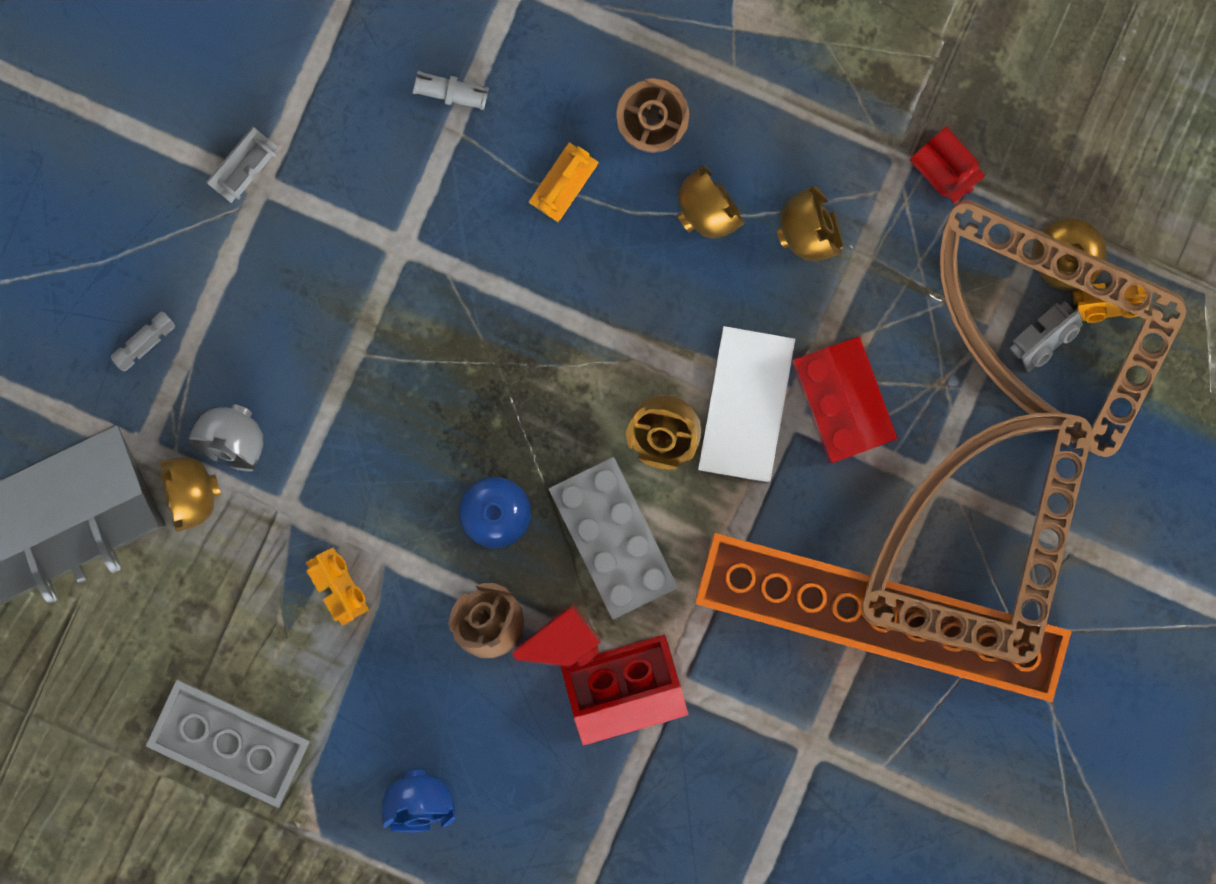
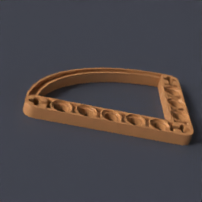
M963 200L956 203L948 217L940 251V274L947 306L959 334L978 364L996 385L1027 413L1062 412L1055 409L1019 380L994 353L980 333L969 312L960 284L957 255L960 236L1145 319L1091 426L1092 439L1089 451L1101 457L1112 456L1120 449L1185 319V301L1179 294L974 201ZM966 209L973 211L972 218L982 223L983 216L989 217L990 219L985 224L983 235L976 233L979 230V226L972 222H968L966 227L959 224L960 218L956 216L957 212L964 214ZM995 224H1004L1010 230V238L1003 243L995 242L989 235L990 228ZM1029 239H1037L1044 245V253L1038 258H1030L1023 251V245ZM1065 254L1073 255L1078 261V268L1072 273L1061 272L1057 267L1059 257ZM1101 269L1108 271L1112 276V283L1102 289L1093 286L1090 279L1095 271ZM1131 285H1139L1146 291V297L1141 303L1132 304L1126 300L1124 296L1125 290ZM1153 292L1159 294L1156 297L1157 303L1167 306L1170 301L1175 302L1176 311L1179 312L1178 315L1170 314L1168 318H1164L1163 310L1155 305L1152 306L1151 312L1145 310L1151 303ZM1149 333H1156L1163 338L1164 344L1160 350L1151 352L1143 347V338ZM1138 365L1145 368L1148 373L1146 380L1140 384L1128 381L1126 372L1130 367ZM1117 398L1127 399L1132 406L1130 412L1125 416H1118L1112 413L1110 404L1113 400ZM1106 417L1110 422L1117 425H1114L1111 431V440L1114 443L1107 442L1103 447L1098 445L1099 438L1096 434L1103 435L1105 433L1108 421L1102 419ZM1075 424L1072 428L1065 429V433L1071 435L1070 442L1075 443L1078 438H1083L1084 435L1078 432L1079 426Z
M1034 413L1014 417L987 428L951 452L912 494L887 535L870 574L861 604V612L866 621L880 627L1014 663L1024 664L1033 660L1041 648L1092 439L1090 423L1081 416L1064 413ZM1074 424L1079 426L1078 432L1084 434L1083 438H1078L1075 441L1073 451H1080V456L1072 451H1060V446L1064 449L1069 447L1071 435L1065 433V429L1072 428ZM1033 432H1056L1009 624L885 591L897 555L911 527L929 500L958 468L978 453L1014 436ZM1060 459H1069L1074 463L1076 472L1072 478H1062L1057 473L1056 464ZM1060 494L1066 499L1067 508L1064 513L1055 514L1050 511L1047 505L1050 495ZM1051 529L1057 534L1058 544L1056 548L1045 549L1040 545L1039 534L1042 530ZM1034 565H1043L1049 570L1050 578L1046 584L1037 585L1031 580L1030 570ZM878 598L884 599L883 606L891 609L896 608V602L902 603L897 613V623L891 622L894 616L891 613L883 612L879 618L875 617L874 610L869 608V603H875ZM1027 600H1033L1040 605L1041 615L1035 621H1029L1022 615L1021 607ZM917 607L923 611L925 621L921 627L913 628L905 622L904 614L908 608ZM945 617H954L959 621L961 628L956 637H947L942 633L940 623ZM1017 623L1027 628H1037L1036 633L1028 632L1026 644L1032 646V650L1025 652L1023 656L1018 655V648L1013 646V642L1021 640L1024 629H1016ZM988 626L995 631L996 642L993 646L984 647L979 644L976 633L980 627Z

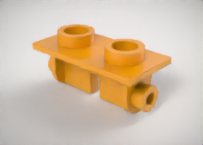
M569 142L528 203L559 223L599 162L589 156L590 154L587 151Z
M1105 283L1093 284L1096 288H1106ZM1131 285L1125 290L1124 296L1128 302L1138 304L1145 299L1146 291L1139 285ZM1082 290L1072 291L1074 305H1077V311L1082 321L1097 323L1109 317H1138Z
M334 547L306 562L309 568L306 572L318 592L320 593L328 587L333 592L325 597L323 601L334 621L338 620L341 626L369 611L362 590L355 586L347 572L345 560L337 554Z

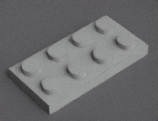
M614 457L549 488L612 620L678 588Z
M177 679L146 747L279 808L311 740Z

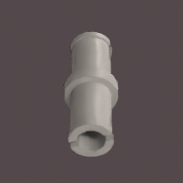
M418 71L413 94L445 100L444 104L452 105V102L484 110L489 88L457 81L458 77L450 76V79Z

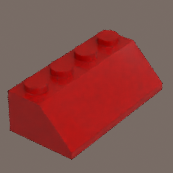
M572 603L518 645L512 652V655L516 660L571 666L577 661L580 667H582L598 654L599 647L597 645L600 643V636L578 607Z

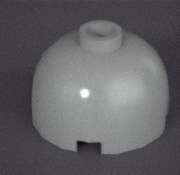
M232 404L231 408L216 407L207 410L199 417L188 437L190 440L189 444L199 453L216 462L218 457L227 461H233L230 468L246 472L254 470L261 455L264 441L259 425L250 418L252 412L237 404Z

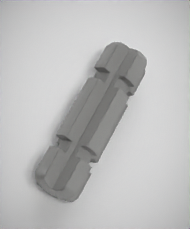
M158 313L151 320L153 323L150 326L146 324L125 343L127 346L124 349L120 347L112 354L111 359L123 372L127 371L135 364L133 360L136 357L138 359L142 358L161 341L159 337L162 334L166 336L175 328L174 322L166 313Z

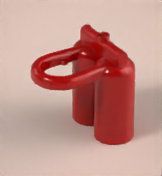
M947 126L909 159L942 197H948L953 203L957 202L965 193L970 194L974 190L973 186L981 179H984L985 176L980 169L979 161Z

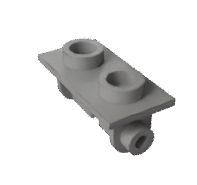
M252 126L206 183L230 203L236 198L239 200L242 192L252 182L253 175L256 172L259 173L271 157L274 158L276 156L274 151L278 146Z
M1066 301L1060 305L1056 303L1037 319L1038 323L1045 329L1042 333L1033 325H1030L1012 341L1014 345L1009 350L1017 359H1022L1027 372L1031 371L1035 366H1043L1052 357L1053 351L1063 342L1065 344L1071 342L1079 334L1080 328L1083 326L1080 314L1077 310L1074 311Z

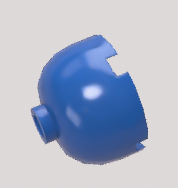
M486 477L473 483L463 494L459 506V521L465 534L475 544L488 549L506 548L518 542L527 532L531 520V503L525 491L514 481L503 477Z
M424 770L404 772V778L393 782L387 788L382 800L381 815L383 828L386 829L390 825L393 832L431 830L429 824L441 821L442 828L450 825L456 819L451 791L438 778L427 776Z

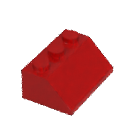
M860 336L794 359L791 362L829 464L898 439Z
M666 635L599 653L582 667H580L577 661L571 666L560 665L573 717L583 746L689 715Z

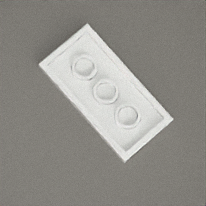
M723 326L698 470L770 483L795 344L794 338Z

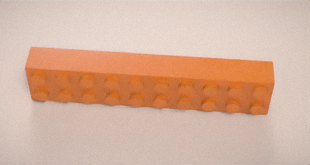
M713 532L695 597V604L1053 702L1072 631L1046 624L1038 655L1033 660L1022 664L880 627L867 622L861 612V604L870 575ZM889 580L885 587L887 592L1006 624L1010 623L1012 614ZM878 598L875 603H869V608L874 610L875 617L879 618L883 612L894 614L891 622L897 623V613L902 603L896 602L895 609L883 606L884 599ZM910 607L906 610L904 619L909 626L918 628L923 625L925 616L921 609ZM948 616L942 619L940 629L945 636L956 637L959 634L961 626L956 618ZM1017 623L1016 629H1024L1021 640L1013 642V646L1018 648V655L1023 656L1025 652L1032 650V646L1026 644L1028 632L1036 633L1037 628H1027ZM983 626L978 629L976 638L980 645L991 647L996 642V633L991 627Z

